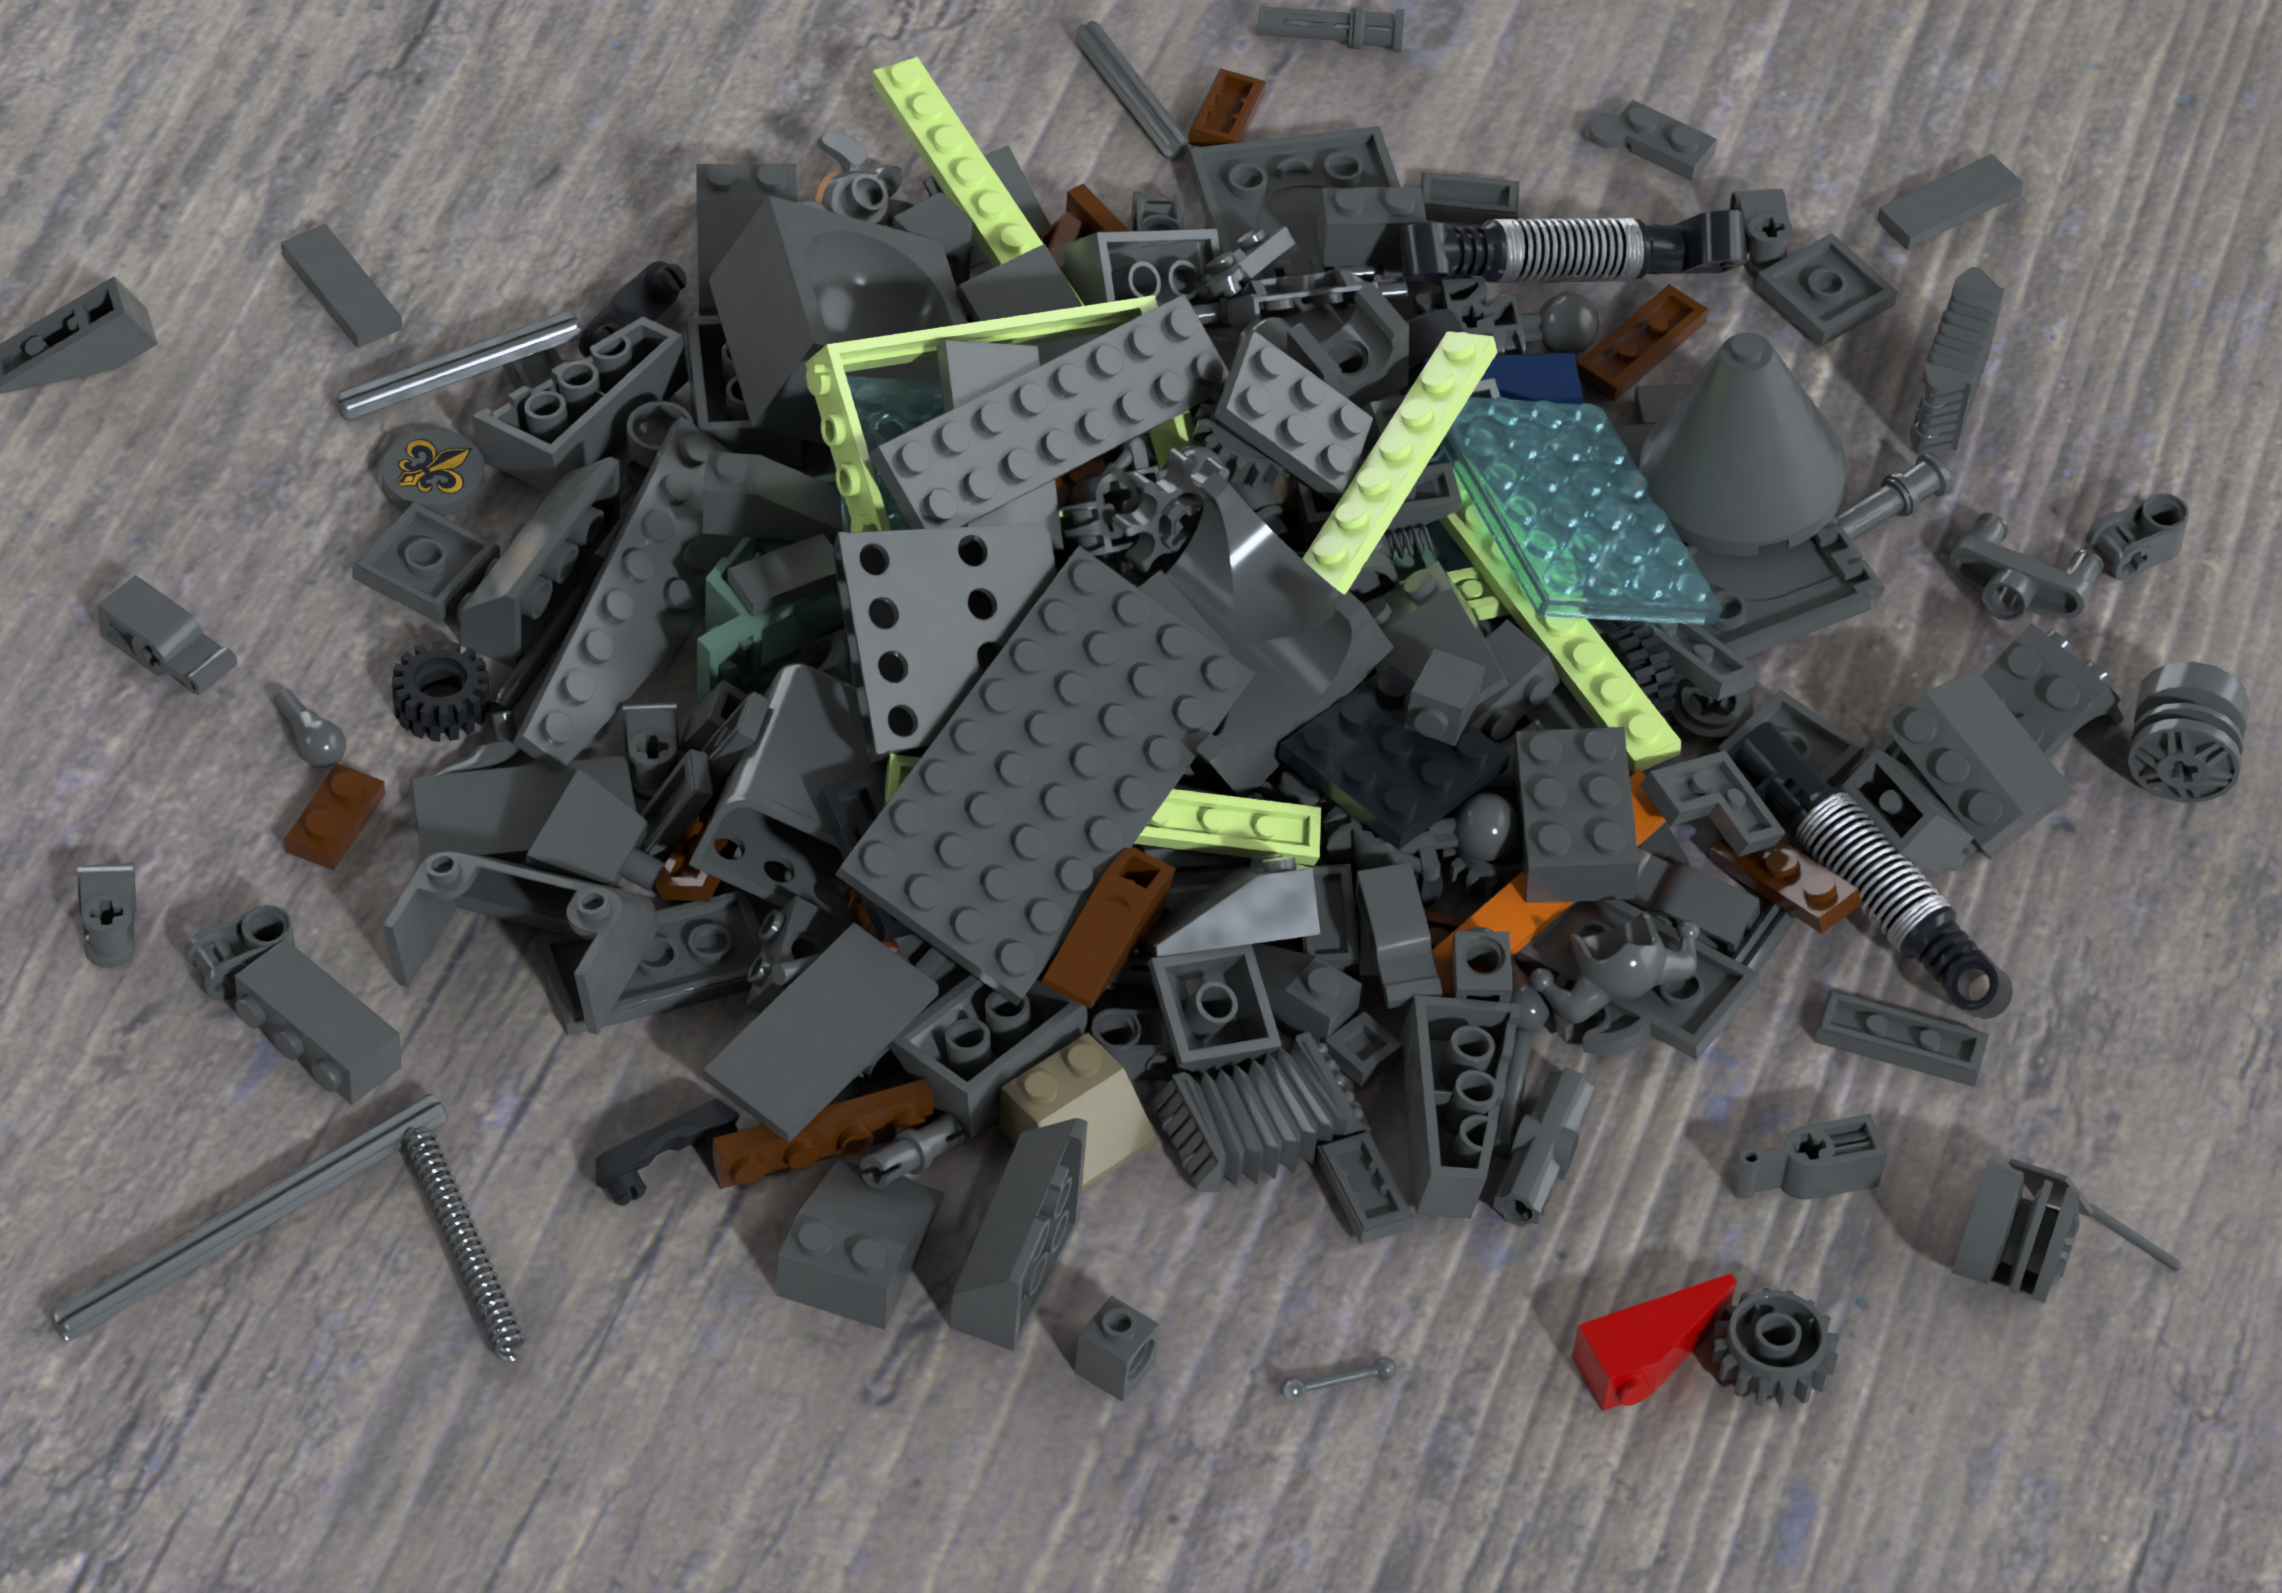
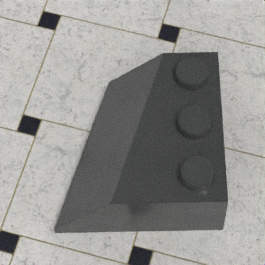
M1073 1118L1021 1132L981 1227L976 1229L972 1237L964 1268L962 1271L957 1269L948 1284L945 1302L951 1304L950 1328L1014 1351L1079 1223L1088 1121Z

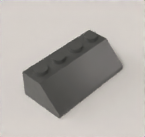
M608 457L567 472L552 491L546 490L541 495L536 511L527 524H520L516 528L508 549L500 559L494 558L490 562L484 574V579L474 593H467L462 599L457 611V621L460 622L462 647H469L488 658L512 668L516 667L620 518L619 460Z

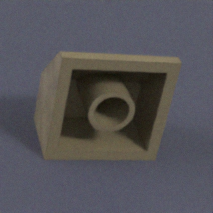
M1089 1033L1084 1034L1001 1087L998 1128L1015 1145L1021 1132L1073 1118L1088 1121L1082 1192L1156 1144L1157 1137L1125 1069Z

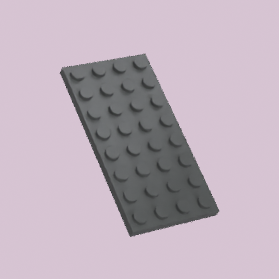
M1078 546L835 875L1017 1006L1068 936L1103 874L1124 847H1132L1198 755L1196 750L1198 745L1210 733L1213 734L1256 673L1085 549Z

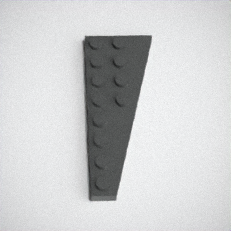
M683 416L671 425L513 741L514 745L555 773L565 768L705 616L706 578L722 557L728 558L743 539L741 536L703 534V486L708 451L732 452Z

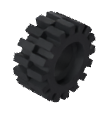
M1638 621L1600 633L1599 636L1658 712L1663 713L1670 710V706L1674 705L1676 700L1672 694L1677 693V686L1671 681V678L1675 677L1673 667L1668 666L1667 660L1671 659L1668 650L1662 651L1663 641L1659 635L1654 636V629L1650 625L1645 626L1643 621Z
M432 641L433 650L428 651L424 644L415 646V657L407 651L401 656V664L396 663L393 669L392 690L396 719L400 718L401 726L406 731L413 726L414 736L421 739L426 731L431 733V741L440 742L441 733H448L450 741L459 739L460 729L468 736L475 731V723L483 724L486 720V712H489V673L486 670V663L482 657L476 659V651L469 647L461 653L460 643L451 641L449 649H442V641ZM434 685H450L460 689L458 693L442 698L431 697L422 693L423 690Z

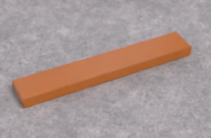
M1640 770L1630 777L1637 847L1666 822L1665 818L1640 784L1646 775ZM1522 871L1455 931L1485 927L1494 932H1510L1512 958L1575 902L1526 903ZM1454 931L1431 952L1437 975L1441 982L1442 997L1451 998L1449 957ZM1480 965L1470 967L1480 973L1491 972L1488 968Z

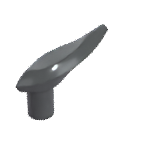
M513 710L491 714L497 740L478 745L470 754L451 763L436 775L485 770L517 754L521 749L513 744L517 735Z

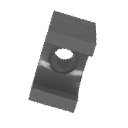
M1373 283L1366 285L1356 292L1354 297L1356 306L1352 317L1339 332L1329 339L1318 342L1303 323L1287 331V355L1359 408L1364 407L1370 402L1383 400L1408 385L1409 325Z

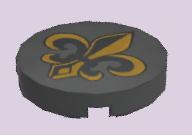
M421 430L405 435L389 447L382 459V487L389 501L404 512L413 502L443 517L461 512L477 501L485 481V462L478 447L463 435L447 430Z

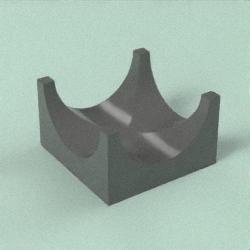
M1214 471L1200 486L1204 495V507L1196 532L1183 554L1165 575L1231 649L1230 655L1256 673L1213 734L1210 733L1196 748L1198 755L1195 757L1237 797L1245 798L1247 794H1252L1283 762L1279 759L1281 743L1347 696L1394 647L1361 601L1349 591L1344 595L1314 571L1260 519L1230 483Z

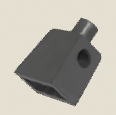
M577 769L526 855L525 866L614 888L618 886L623 877L639 887L650 891L655 885L665 863L639 849L646 837L648 825L646 820L588 774Z

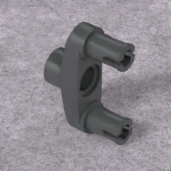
M1992 513L1980 515L1970 534L1962 537L1950 554V565L1954 573L1967 584L1983 592L1982 601L1985 608L1991 615L2005 621L2017 620L2023 616L2025 611L2061 619H2070L2078 616L2091 597V586L2104 569L2102 558L2095 553L2092 554L2086 564L2083 563L2088 555V550H2078L2075 552L2064 572L2042 561L1999 546L2008 533V525L2003 518L1997 516L1992 526L1988 527L1993 517Z

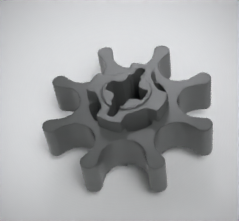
M1172 448L1168 452L1170 464L1168 472L1160 481L1153 483L1138 471L1131 474L1130 482L1142 490V502L1132 513L1115 514L1112 518V523L1127 536L1131 537L1141 533L1137 544L1125 554V559L1142 573L1147 572L1153 561L1162 554L1164 556L1161 569L1167 573L1187 548L1196 532L1203 512L1204 495L1200 486L1214 471L1219 473L1224 479L1229 476V470L1214 458H1207L1201 469L1196 474L1190 475L1194 463L1193 460L1179 449Z

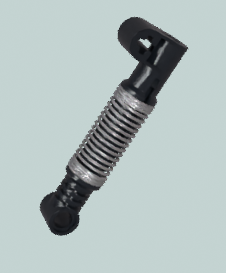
M1738 210L1701 213L1675 225H1645L1640 219L1607 218L1606 220L1605 218H1599L1598 220L1596 218H1591L1590 220L1588 218H1583L1582 220L1580 218H1575L1574 220L1569 218L1566 220L1526 219L1525 221L1523 219H1518L1517 221L1515 219L1487 220L1481 227L1451 228L1446 223L1432 222L1407 225L1399 229L1403 280L1412 282L1434 281L1451 276L1484 277L1486 282L1499 284L1512 282H1632L1633 280L1642 279L1646 274L1725 273L1748 262L1744 214Z
M1765 722L1756 726L1727 752L1739 770H1744L1758 785L1754 790L1766 807L1769 808L1774 803L1791 822L1792 834L1808 853H1812L1813 859H1818L1820 865L1825 866L1834 874L1837 872L1839 877L1859 889L1860 900L1864 902L1859 906L1862 907L1863 914H1868L1869 920L1875 921L1876 927H1881L1882 934H1887L1888 941L1905 958H1915L1919 963H1923L1925 970L1928 973H1932V977L1936 982L1941 983V987L1946 991L1952 1003L1974 1017L1982 1019L1994 1018L2006 1010L2011 1003L2013 995L2011 980L1981 949H1978L1977 944L1973 940H1969V936L1964 930H1960L1959 925L1956 923V912L1943 896L1938 895L1937 889L1932 888L1931 883L1926 881L1924 875H1920L1918 868H1913L1912 862L1907 861V858L1896 850L1884 834L1880 832L1879 827L1874 825V821L1868 818V814H1864L1862 808L1857 807L1856 801H1853L1852 797L1841 787H1831L1772 722ZM1987 975L1990 984L1987 993L1982 998L1972 1001L1969 994L1971 983L1979 976Z

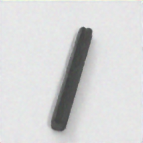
M566 310L341 390L336 394L339 409L346 420H352L577 340L581 336L579 321L572 310Z

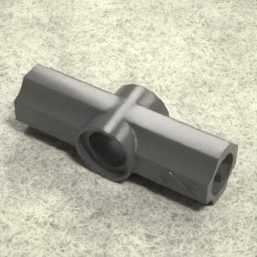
M1568 1068L1559 1072H1550L1542 1092L1538 1096L1532 1115L1526 1114L1523 1117L1511 1149L1510 1164L1494 1200L1493 1208L1503 1215L1505 1221L1521 1227L1530 1223L1538 1224L1541 1216L1544 1214L1546 1205L1550 1201L1558 1178L1564 1180L1577 1148L1580 1134L1578 1133L1593 1100L1595 1087L1585 1079L1584 1074Z

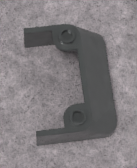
M450 851L434 854L421 863L383 925L398 984L409 987L456 908L593 941L576 969L574 976L587 1031L596 1035L599 1034L658 930L655 906L648 897L642 894L491 857Z

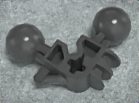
M1451 276L1446 279L1434 280L1432 282L1441 286V292L1418 294L1414 297L1413 310L1416 314L1423 315L1439 309H1450L1455 314L1465 333L1493 336L1497 348L1496 355L1526 354L1525 342L1541 341L1546 348L1555 353L1577 354L1585 351L1594 342L1599 332V317L1593 304L1581 295L1563 292L1550 297L1541 306L1538 313L1520 314L1516 295L1499 296L1487 307L1485 306L1487 288L1484 277Z
M1140 438L1129 439L1124 443V451L1114 463H1109L1099 475L1086 476L1080 479L1073 486L1071 504L1058 507L1057 509L1061 512H1072L1074 523L1062 529L1064 538H1077L1078 546L1093 556L1099 555L1101 562L1139 588L1148 579L1134 571L1133 565L1126 561L1125 554L1137 544L1141 533L1131 537L1127 536L1113 525L1112 518L1115 514L1134 512L1142 502V490L1130 482V476L1133 472L1138 471L1155 483L1165 477L1170 464L1168 458L1161 470H1159V466L1149 467L1145 442ZM1187 445L1179 449L1194 462L1190 475L1196 474L1209 457L1214 458L1225 467L1222 458L1209 448L1200 445ZM1074 552L1067 556V560H1069Z
M1479 793L1469 797L1456 809L1454 816L1441 818L1400 850H1397L1378 834L1377 837H1374L1373 830L1329 796L1325 795L1319 804L1321 816L1324 818L1323 831L1326 838H1328L1326 848L1329 856L1341 862H1355L1359 871L1411 862L1413 871L1420 872L1427 881H1434L1440 877V863L1436 849L1459 847L1462 853L1475 860L1493 861L1506 856L1516 845L1520 834L1518 814L1509 801L1496 794Z

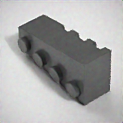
M641 317L591 346V355L587 358L572 363L565 361L551 370L552 378L530 390L524 385L508 395L509 403L493 412L487 407L472 416L477 446L484 458L485 464L545 492L546 490L552 491L565 473L606 458L627 438V421L630 414L636 408L649 402L667 401L689 381L683 335L652 320Z
M1414 995L1400 1033V1043L1403 1045L1402 1066L1415 1212L1417 1215L1471 1219L1487 1178L1498 1125L1497 1119L1504 1097L1508 1066L1513 1053L1516 1028L1523 1004Z

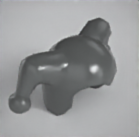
M1648 911L1641 912L1628 923L1604 933L1587 937H1580L1576 933L1569 935L1580 970L1579 978L1572 989L1567 990L1555 984L1553 974L1545 968L1536 969L1531 973L1530 985L1534 990L1543 992L1549 1003L1565 1020L1572 1024L1581 1023L1602 1009L1611 1000H1633L1643 996L1656 985L1682 982L1693 977L1697 969L1695 941L1699 938L1700 928L1697 923L1691 920L1681 922L1677 927V936L1680 939V943L1676 951L1665 948Z

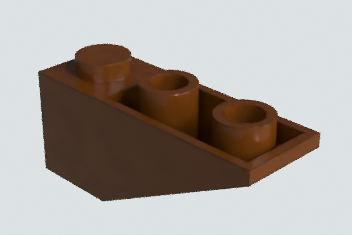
M1124 847L1101 877L1044 975L1041 984L1091 1009L1162 915L1176 868L1134 847Z

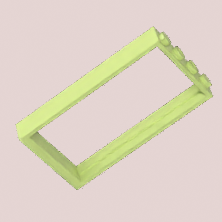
M1155 295L825 345L805 362L807 368L806 382L809 391L815 396L822 419L821 434L824 442L830 446L836 467V485L840 494L845 497L851 517V533L891 531V527L871 459L868 455V449L845 372L938 358L936 346L945 340L1028 345L1106 333L1157 308L1158 304ZM1190 411L1149 431L1160 470L1166 464L1168 452L1172 448L1181 449L1187 445H1200V442L1192 440L1191 437L1195 425L1192 422L1193 419ZM1059 511L1062 530L1074 523L1072 512Z

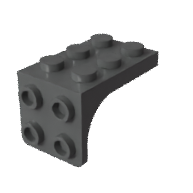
M2031 622L1981 676L2048 759H2050L2079 728L2090 720L2102 716L2113 726L2117 727L2124 718L2117 705L2121 699L2109 687L2113 681L2108 674L2090 660L2083 665L2071 655L2074 651L2073 647L2058 632L2050 629L2045 634Z

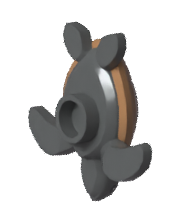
M834 131L825 133L818 139L817 144L819 147L836 159L842 170H835L829 173L821 181L815 192L813 202L805 201L801 204L888 227V224L893 227V217L914 206L906 201L889 199L898 191L902 184L901 168L884 165L868 174V156L866 149L859 141L851 136Z

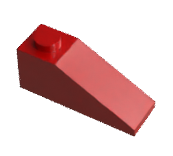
M1732 1273L1578 1325L1572 1359L1602 1411L1621 1404L1624 1406L1635 1405L1646 1399L1714 1331L1716 1320H1721L1725 1305L1727 1303L1732 1304L1737 1283Z

